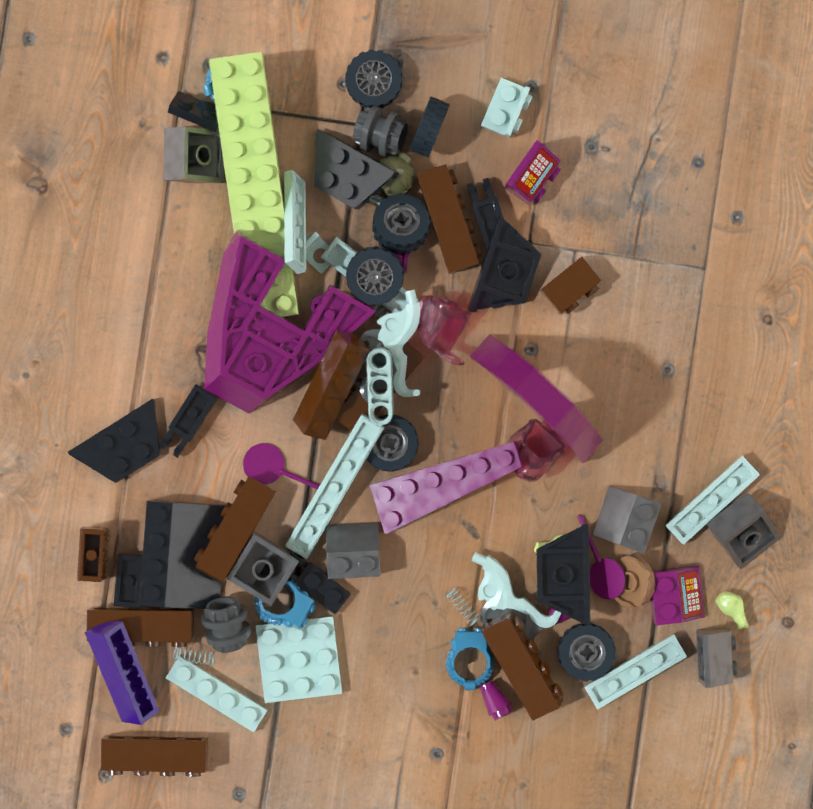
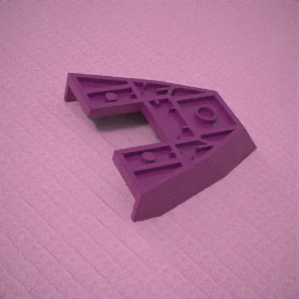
M236 230L223 253L207 332L204 390L247 413H251L297 382L319 363L336 330L351 334L374 314L376 310L372 305L360 302L331 284L304 329L260 306L285 264V259L246 238L240 231Z
M491 334L469 356L515 392L567 443L582 463H585L603 441L587 418L561 391L534 366Z

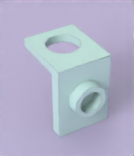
M316 232L312 236L308 233L306 235V260L322 274L330 264L327 262L322 264L315 262L313 254L319 248L326 250L329 245Z

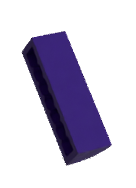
M110 621L87 630L85 635L121 721L142 725L157 714L159 708L123 621Z

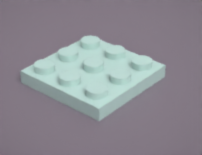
M333 616L309 618L305 628L301 627L300 630L294 628V626L288 628L283 624L273 625L272 623L256 625L265 703L342 694Z

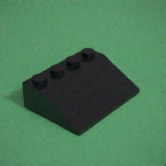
M162 500L147 501L139 595L140 606L207 609L206 605L210 601L221 597V583L197 570L196 565L198 562L194 561L200 548L206 549L211 540L207 537L215 524L220 526L224 517L221 516V513L226 505Z

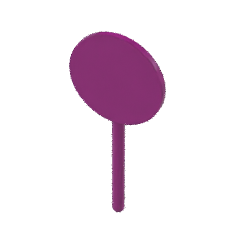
M256 444L244 456L243 469L247 477L250 476L264 485L273 483L282 474L317 490L320 486L317 483L284 470L283 455L277 447L271 444Z
M579 514L577 518L580 525L586 524L583 516ZM589 532V546L596 559V562L589 571L590 586L594 593L603 599L617 598L622 594L626 586L624 569L614 559L600 558Z

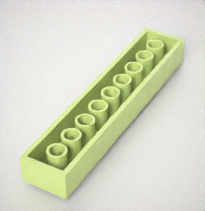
M256 52L209 59L234 234L238 230L246 238L285 259V206L263 53ZM286 263L260 305L280 317L299 314L294 270Z

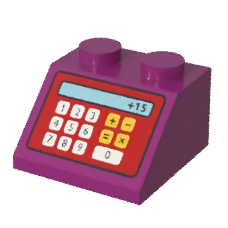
M536 140L504 188L529 206L532 201L538 203L546 192L542 188L546 181L549 179L553 182L561 171L557 167L561 160L541 142Z
M699 565L653 571L655 590L650 600L653 623L656 626L683 623L705 617Z

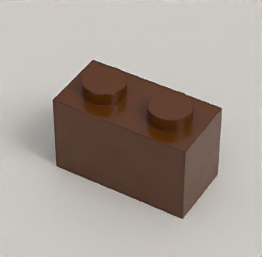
M580 257L540 291L558 314L565 311L568 315L579 306L578 299L583 295L589 298L600 289L597 284L602 280L585 259Z

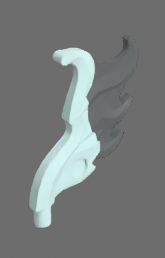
M415 290L405 292L408 304L405 309L381 317L377 321L378 325L382 326L381 329L368 330L360 337L363 342L365 340L369 341V353L377 347L389 350L392 356L393 390L403 397L420 395L419 389L411 390L405 383L407 356L403 353V346L416 331L420 320V302L417 301ZM375 353L372 360L376 366L382 367L386 365L387 359L384 354ZM366 375L361 382L360 393L362 398L368 402V381ZM378 379L374 381L373 386L375 390L388 388L384 380Z
M478 552L474 553L472 561L483 566L482 569H484V578L478 590V599L481 601L485 599L487 601L480 615L484 626L488 623L489 618L494 620L513 610L515 616H519L522 619L527 637L534 640L535 636L543 628H549L556 624L560 618V612L555 611L553 615L546 616L525 597H517L513 592L510 576L505 567L490 555L485 556Z

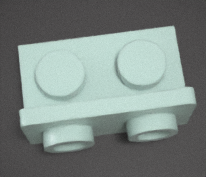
M501 78L481 127L507 138H510L511 133L517 134L522 123V119L518 118L521 109L527 110L533 97L528 94L530 87H523Z

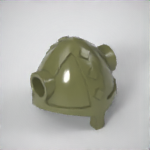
M401 153L399 156H388L379 160V162L399 172L397 178L390 179L382 186L383 190L380 191L381 193L388 196L403 195L412 189L415 181V171L411 164L413 160L408 155Z

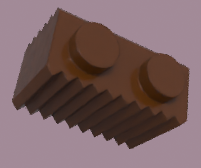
M80 528L77 581L101 582L107 578L105 576L107 573L105 570L107 566L105 564L108 562L106 560L108 557L106 553L109 552L107 550L109 547L107 545L109 542L107 539L109 535L107 533L110 531L108 528Z

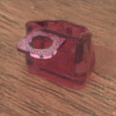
M426 295L423 297L420 303V320L417 328L426 348L434 350L453 365L464 366L465 362L452 353L451 350L467 326L472 313L444 296Z
M530 419L526 425L515 432L507 441V443L517 441L524 466L514 472L519 479L527 482L538 481L550 470L559 456L565 452V445L561 442L562 438L551 429L545 420L540 422L537 419Z

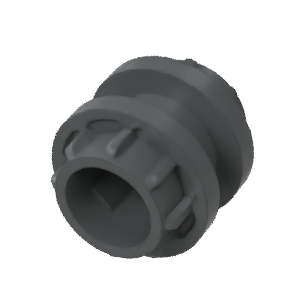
M373 106L371 109H364V111L362 110L359 113L354 126L353 139L356 144L360 145L363 151L370 152L376 146L379 147L380 156L396 155L401 152L405 144L408 124L405 119H401L400 113L392 111L388 117H384L382 108Z
M229 596L210 601L206 605L207 609L204 610L201 616L203 626L208 629L205 633L207 643L222 653L234 652L243 648L246 645V640L251 635L250 624L245 621L247 617L245 605L241 604L236 598Z

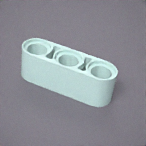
M377 347L367 357L369 418L374 424L385 425L391 420L394 413L392 356L386 348ZM375 353L384 354L387 359L386 365L382 367L376 366L372 360ZM378 379L384 380L388 386L387 391L383 393L377 392L373 386L374 381ZM377 406L386 407L389 413L388 417L379 419L376 417L374 409Z

